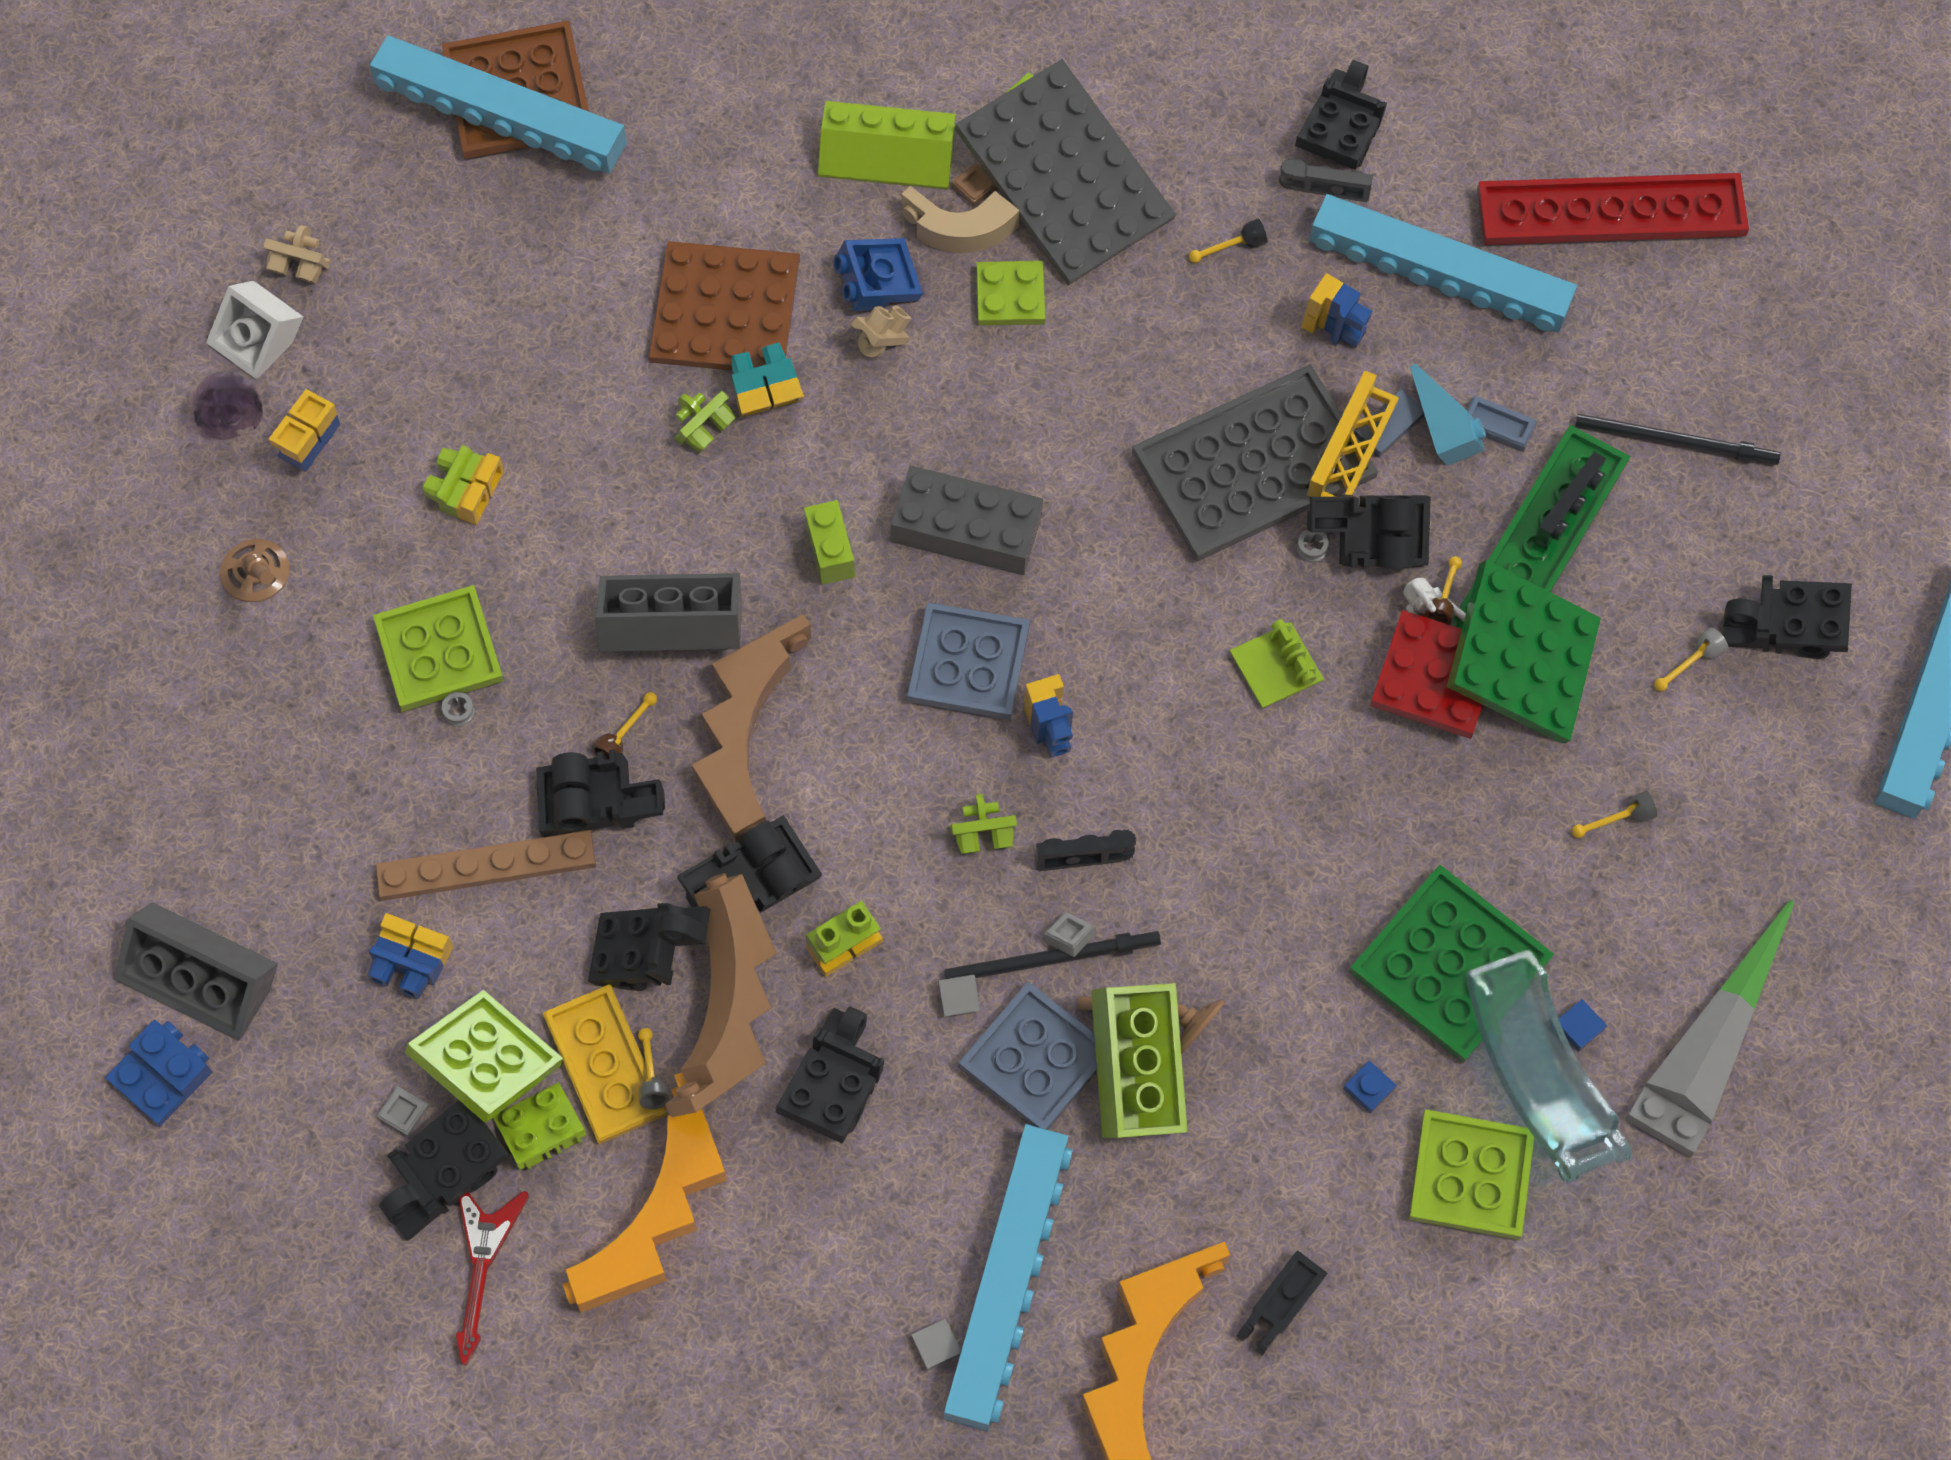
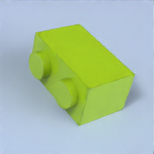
M838 500L804 507L805 525L821 585L854 578V558Z

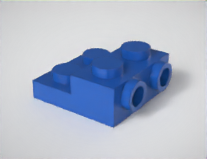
M905 238L844 240L839 251L834 256V271L836 274H842L844 280L842 287L843 298L846 302H851L854 311H871L874 307L878 306L885 308L888 302L919 301L923 295Z
M154 1019L128 1046L131 1051L105 1078L160 1127L213 1072L206 1064L210 1058L198 1046L192 1044L187 1048L179 1041L183 1034L169 1021L161 1025Z

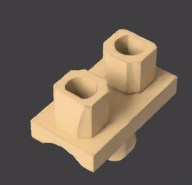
M300 225L296 233L286 231L284 240L293 242V245L265 239L263 248L269 251L266 269L270 272L286 276L291 259L300 261L296 278L316 284L322 268L329 269L332 260L324 258L322 253L307 250L308 247L317 249L319 245V239L311 237V230L308 226Z
M881 306L874 307L869 316L856 317L851 325L855 329L863 331L858 339L859 349L862 354L872 358L878 357L884 353L886 346L905 344L910 337L903 330L910 322L911 317L899 306H892L889 311Z

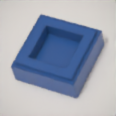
M1583 999L1554 1023L1555 1027L1578 1051L1583 1049L1607 1027L1605 1022Z

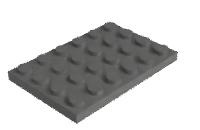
M1063 59L955 125V131L1002 196L1020 210L1019 219L1068 285L1175 219L1176 213Z
M1310 364L1133 445L1132 454L1198 562L1310 509V497L1307 496L1310 480L1342 417V413ZM1350 440L1346 447L1351 446ZM1355 452L1340 458L1344 470L1358 467L1360 464ZM1371 460L1358 486L1377 477L1378 471ZM1353 476L1348 477L1349 482H1351ZM1342 480L1329 483L1325 492L1338 496L1345 493L1346 489Z

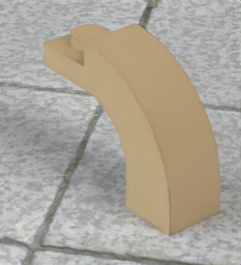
M909 186L901 194L902 213L910 223H917V238L938 250L952 253L982 251L1002 242L1019 227L1020 210L996 191L978 207L960 213L948 212L938 208L912 186Z

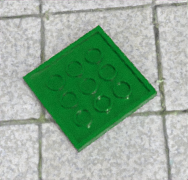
M1485 560L1479 563L1447 687L1557 742L1567 743L1571 741L1601 618Z
M1439 864L1349 969V973L1464 1064L1550 962L1554 953Z

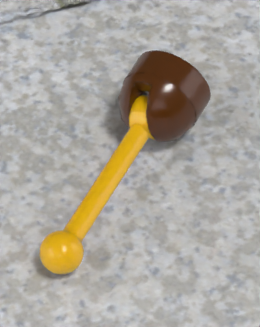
M1457 556L1451 557L1448 561L1450 570L1441 598L1431 600L1436 607V611L1431 612L1426 607L1424 614L1426 618L1448 625L1451 624L1454 615V607L1448 600V596L1456 571L1462 566V560Z
M653 692L646 693L643 697L644 702L616 734L607 733L595 741L591 746L593 752L597 755V752L602 751L607 759H609V750L614 749L617 754L622 753L623 742L621 738L649 706L656 704V694Z

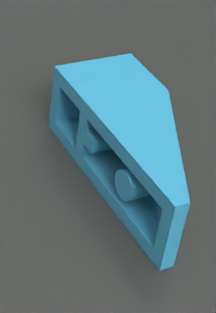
M1417 364L1410 366L1433 444L1440 459L1446 465H1450L1485 451L1482 438L1486 437V433L1480 419H1474L1464 407Z

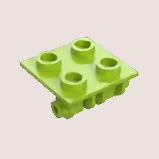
M1279 619L1271 625L1272 631L1229 650L1262 709L1324 681L1322 674L1291 622L1285 623L1283 619Z
M559 1082L501 1111L493 1117L519 1170L525 1167L530 1170L532 1166L544 1161L542 1154L545 1153L549 1160L552 1158L549 1151L553 1148L560 1154L562 1152L559 1145L562 1144L565 1150L576 1143H581V1138L587 1136L582 1123Z

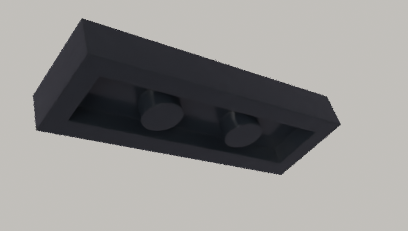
M1595 451L1541 523L1533 542L1546 549L1552 539L1559 541L1569 525L1565 522L1570 514L1578 515L1587 501L1584 495L1590 488L1595 491L1603 480L1605 473L1601 470L1606 458Z

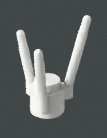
M1425 578L1413 579L1405 586L1403 591L1405 598L1409 602L1406 610L1419 615V613L1425 614L1427 607L1431 612H1435L1436 607L1431 600L1434 598L1440 599L1442 592L1438 587L1432 588ZM1451 602L1454 607V614L1464 622L1466 613Z

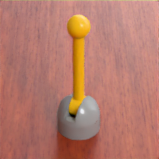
M1713 627L1708 628L1698 638V651L1664 678H1657L1654 682L1655 689L1657 691H1665L1670 681L1700 657L1715 658L1720 656L1728 649V643L1723 635Z

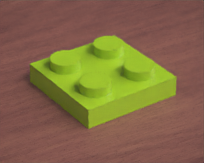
M1043 261L977 262L978 326L1045 324Z

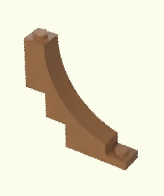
M804 614L712 663L714 678L728 700L702 713L704 727L718 750L692 764L694 778L734 843L739 841L750 829L766 821L765 814L756 799L749 776L750 742L755 723L766 699L778 682L791 670L790 657L787 651L796 652L801 650L808 644V640L812 638L811 625Z
M725 873L716 875L706 880L707 887L695 894L699 907L706 906L711 909L707 928L711 964L710 995L699 1039L690 1057L681 1068L687 1084L679 1087L676 1090L678 1095L665 1103L671 1117L696 1113L766 1064L749 1023L771 1009L754 968L775 955L776 951L742 874L728 878Z

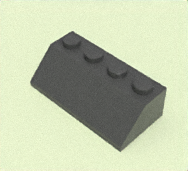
M152 902L129 918L113 979L240 1040L270 992L278 963Z

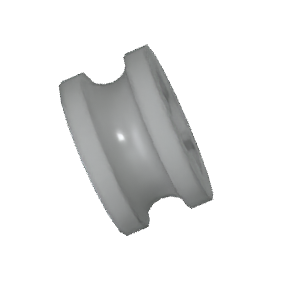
M1308 529L1303 531L1298 538V555L1307 562L1322 560L1329 546L1327 535L1324 532H1310ZM1314 540L1319 542L1318 549L1313 548L1311 551L1306 549L1307 542L1312 543Z
M454 692L446 696L442 702L441 709L445 720L449 724L461 727L470 723L474 718L475 708L472 699L467 694ZM455 703L460 706V703H464L465 713L459 716L457 712L456 716H453L451 706Z

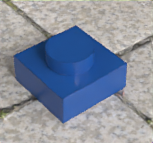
M1369 1060L1345 1084L1343 1089L1371 1114L1397 1085Z

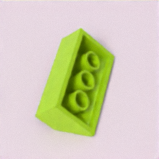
M825 101L821 126L818 177L948 190L956 137L954 129L956 114Z
M1176 983L1106 987L1091 990L1102 1138L1188 1132Z

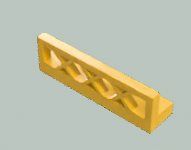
M1364 370L1310 480L1307 496H1334L1325 492V489L1329 483L1342 480L1345 486V495L1354 494L1399 400V397L1374 387L1377 375ZM1370 397L1388 404L1385 412L1371 416L1367 407ZM1362 413H1363L1365 418L1360 419V417H1361V415H1362ZM1380 421L1378 427H1376L1375 423ZM1368 425L1373 434L1372 439L1358 443L1353 433L1354 430ZM1350 440L1351 446L1346 447ZM1355 452L1360 463L1359 466L1344 470L1340 461L1341 456ZM1353 476L1351 482H1349L1348 477Z

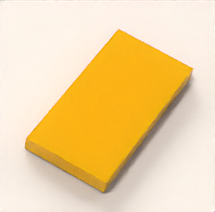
M610 984L543 1012V1016L558 1051L563 1058L564 1065L599 1145L667 1115L664 1106L658 1109H646L639 1103V1086L645 1079H648L646 1064Z

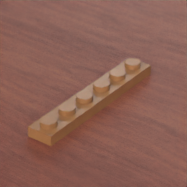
M591 830L376 864L381 901L596 868Z

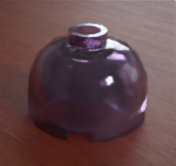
M222 371L211 374L199 383L193 395L192 404L195 423L198 428L199 426L203 428L205 434L211 438L227 440L242 436L235 431L251 426L255 429L263 417V406L258 390L252 381L240 373ZM237 421H239L238 424H236L235 426H230V425H228V424H233V423H236Z

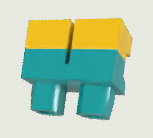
M779 343L761 348L765 365L753 368L749 352L731 356L733 374L730 381L734 389L740 418L770 410L771 406L774 409L802 401L804 395L791 358L786 359Z

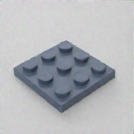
M927 602L907 702L1011 720L1030 620Z
M1027 982L958 1062V1067L1029 1124L1049 1130L1097 1073L1094 1032L1030 982Z

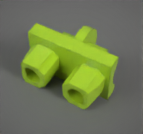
M721 391L701 409L700 405L706 400L702 393L698 392L693 398L687 394H682L677 400L682 409L675 416L680 422H683L688 416L692 419L679 431L674 440L680 445L686 442L698 453L703 451L714 438L702 425L709 419L722 432L736 418L730 407L725 403L729 397Z
M981 793L975 794L976 805L963 806L964 817L977 815L978 820L950 825L951 835L956 836L959 851L963 854L980 851L977 833L979 831L991 830L993 849L1012 847L1014 837L1013 826H1017L1016 815L987 819L986 814L999 812L998 802L985 803Z

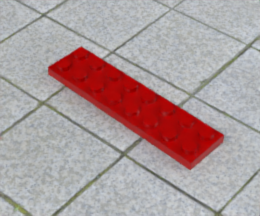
M1741 173L1479 181L1477 186L1484 245L1747 236L1749 231Z

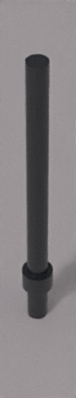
M1577 414L1575 427L1736 457V461L1750 463L1753 460L1778 465L1781 456L1779 451L1754 447V443L1740 441L1737 444L1583 414Z
M1159 931L1132 936L1128 932L1115 935V939L1087 943L1075 957L1059 949L944 970L946 979L973 974L975 978L1114 953H1118V956L1133 954V950L1161 945Z

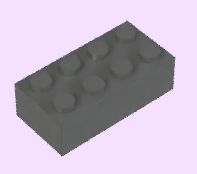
M910 465L891 523V542L1025 575L1042 517L1043 498Z
M740 573L600 576L595 615L599 652L740 649L742 620Z

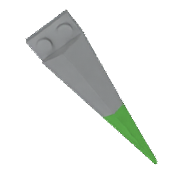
M1790 900L1652 1075L1625 1119L1689 1158L1695 1153L1713 1121L1792 911L1794 900Z

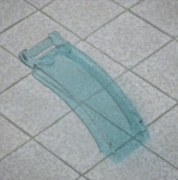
M1525 950L1468 971L1466 977L1474 1014L1492 1065L1519 1116L1558 1167L1561 1179L1565 1183H1571L1578 1180L1581 1174L1613 1161L1621 1163L1629 1160L1632 1156V1151L1629 1143L1617 1129L1619 1124L1618 1116L1595 1088L1576 1058L1555 1011L1548 987V974L1529 950ZM1603 1141L1609 1146L1577 1160H1574L1570 1155Z

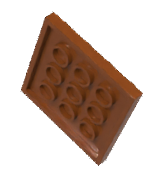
M569 20L442 44L444 57L589 112ZM455 115L464 159L530 147L522 140L511 136H501L491 128L470 124L464 118Z
M668 241L649 354L650 363L732 370L731 356L749 352L753 368L765 365L761 348L775 343L780 344L786 356L800 253Z

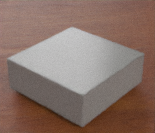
M1065 912L1044 933L1045 943L1073 957L1096 935L1094 925L1068 912Z
M974 974L938 980L944 1017L980 1011Z
M397 1086L376 1117L381 1122L409 1138L428 1110L429 1105Z
M946 1318L911 1334V1338L927 1371L951 1361L961 1354V1350Z

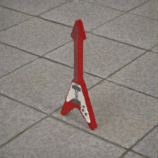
M526 1191L521 1192L494 1214L484 1213L468 1192L459 1198L470 1257L473 1263L462 1332L456 1333L460 1360L464 1366L469 1363L481 1341L477 1330L487 1270L496 1258L529 1199V1194Z

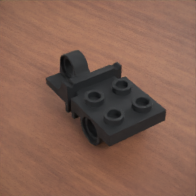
M1352 60L1347 72L1335 68L1331 78L1327 77L1321 95L1297 136L1296 147L1355 170L1357 166L1362 165L1372 138L1375 137L1377 129L1380 127L1387 106V102H1382L1377 98L1361 93L1369 65Z
M1353 495L1310 497V511H1307V529L1310 532H1340L1339 564L1343 566L1357 568V558L1358 565L1364 568L1379 566L1401 569L1412 568L1414 565H1429L1431 496L1370 495L1360 496V502L1359 498Z
M1763 575L1760 605L1753 600L1744 598L1732 599L1726 603L1723 637L1727 641L1728 647L1763 648V652H1769V644H1774L1778 654H1781V649L1794 650V654L1798 657L1823 659L1830 652H1848L1852 583L1780 580V589H1773V575Z
M614 749L609 750V759L606 758L602 751L597 752V757L589 759L580 753L567 752L553 757L552 765L536 768L539 833L543 837L613 826L612 817L617 820L622 829L632 828L635 821L661 816L665 810V794L661 781L657 779L630 784L628 761L623 753L617 754Z
M783 815L772 822L765 821L750 829L739 841L732 845L729 843L722 852L720 849L715 851L711 857L679 874L677 879L686 891L685 898L691 907H699L695 894L707 887L706 880L725 873L727 878L742 874L754 903L761 913L820 879L822 873Z
M658 903V908L600 913L588 982L595 986L610 984L618 989L632 991L645 990L647 982L656 986H661V982L671 985L674 972L671 970L675 946L705 944L711 909L706 906L683 908L669 903Z
M851 1006L845 1012L836 1008L832 1009L823 1027H819L816 1031L812 1048H809L778 1102L776 1106L777 1114L843 1144L848 1133L854 1131L865 1109L867 1099L874 1091L875 1083L878 1084L884 1067V1059L855 1046L866 1027V1013Z
M458 1100L405 1144V1147L410 1152L409 1155L397 1149H394L387 1155L408 1185L399 1187L389 1193L380 1202L379 1208L388 1220L397 1227L403 1237L409 1241L441 1213L445 1214L449 1211L444 1204L445 1201L457 1205L459 1203L458 1199L466 1192H474L490 1181L497 1174L498 1169L496 1167L510 1155L485 1122Z

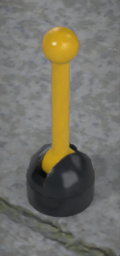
M1257 218L1246 223L1242 228L1241 235L1201 251L1192 250L1189 253V260L1192 263H1198L1204 256L1241 242L1249 247H1258L1268 243L1266 231L1261 220Z

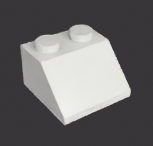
M255 281L230 285L206 343L252 377L258 379L293 343L303 316Z

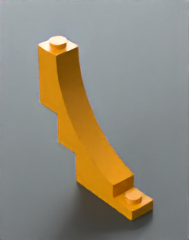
M682 1072L674 1075L677 1087L671 1089L673 1098L678 1095L676 1090L687 1084ZM702 1109L696 1113L675 1117L667 1115L665 1155L652 1193L633 1222L617 1239L587 1260L565 1269L569 1281L562 1283L569 1305L577 1303L580 1312H584L667 1281L655 1246L697 1230L686 1195L727 1181L723 1164Z
M1225 1241L1119 1282L1118 1291L1132 1326L1104 1336L1100 1342V1347L1115 1382L1085 1393L1082 1397V1404L1105 1460H1151L1144 1433L1142 1410L1144 1384L1148 1367L1160 1340L1168 1328L1186 1307L1201 1296L1203 1285L1198 1275L1203 1274L1204 1278H1209L1225 1270L1224 1265L1228 1264L1230 1258Z

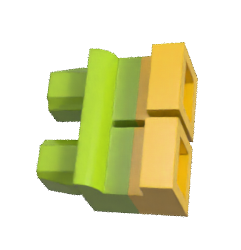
M464 445L461 446L459 451L442 448L436 464L438 469L448 473L444 480L433 475L428 476L422 488L424 496L438 502L440 511L477 526L490 501L489 496L492 497L504 473L501 457L487 453L486 456L473 453L470 448Z
M861 900L807 933L806 949L824 976L827 977L853 961V956L849 949L855 958H858L881 944L883 938L878 932L881 928Z

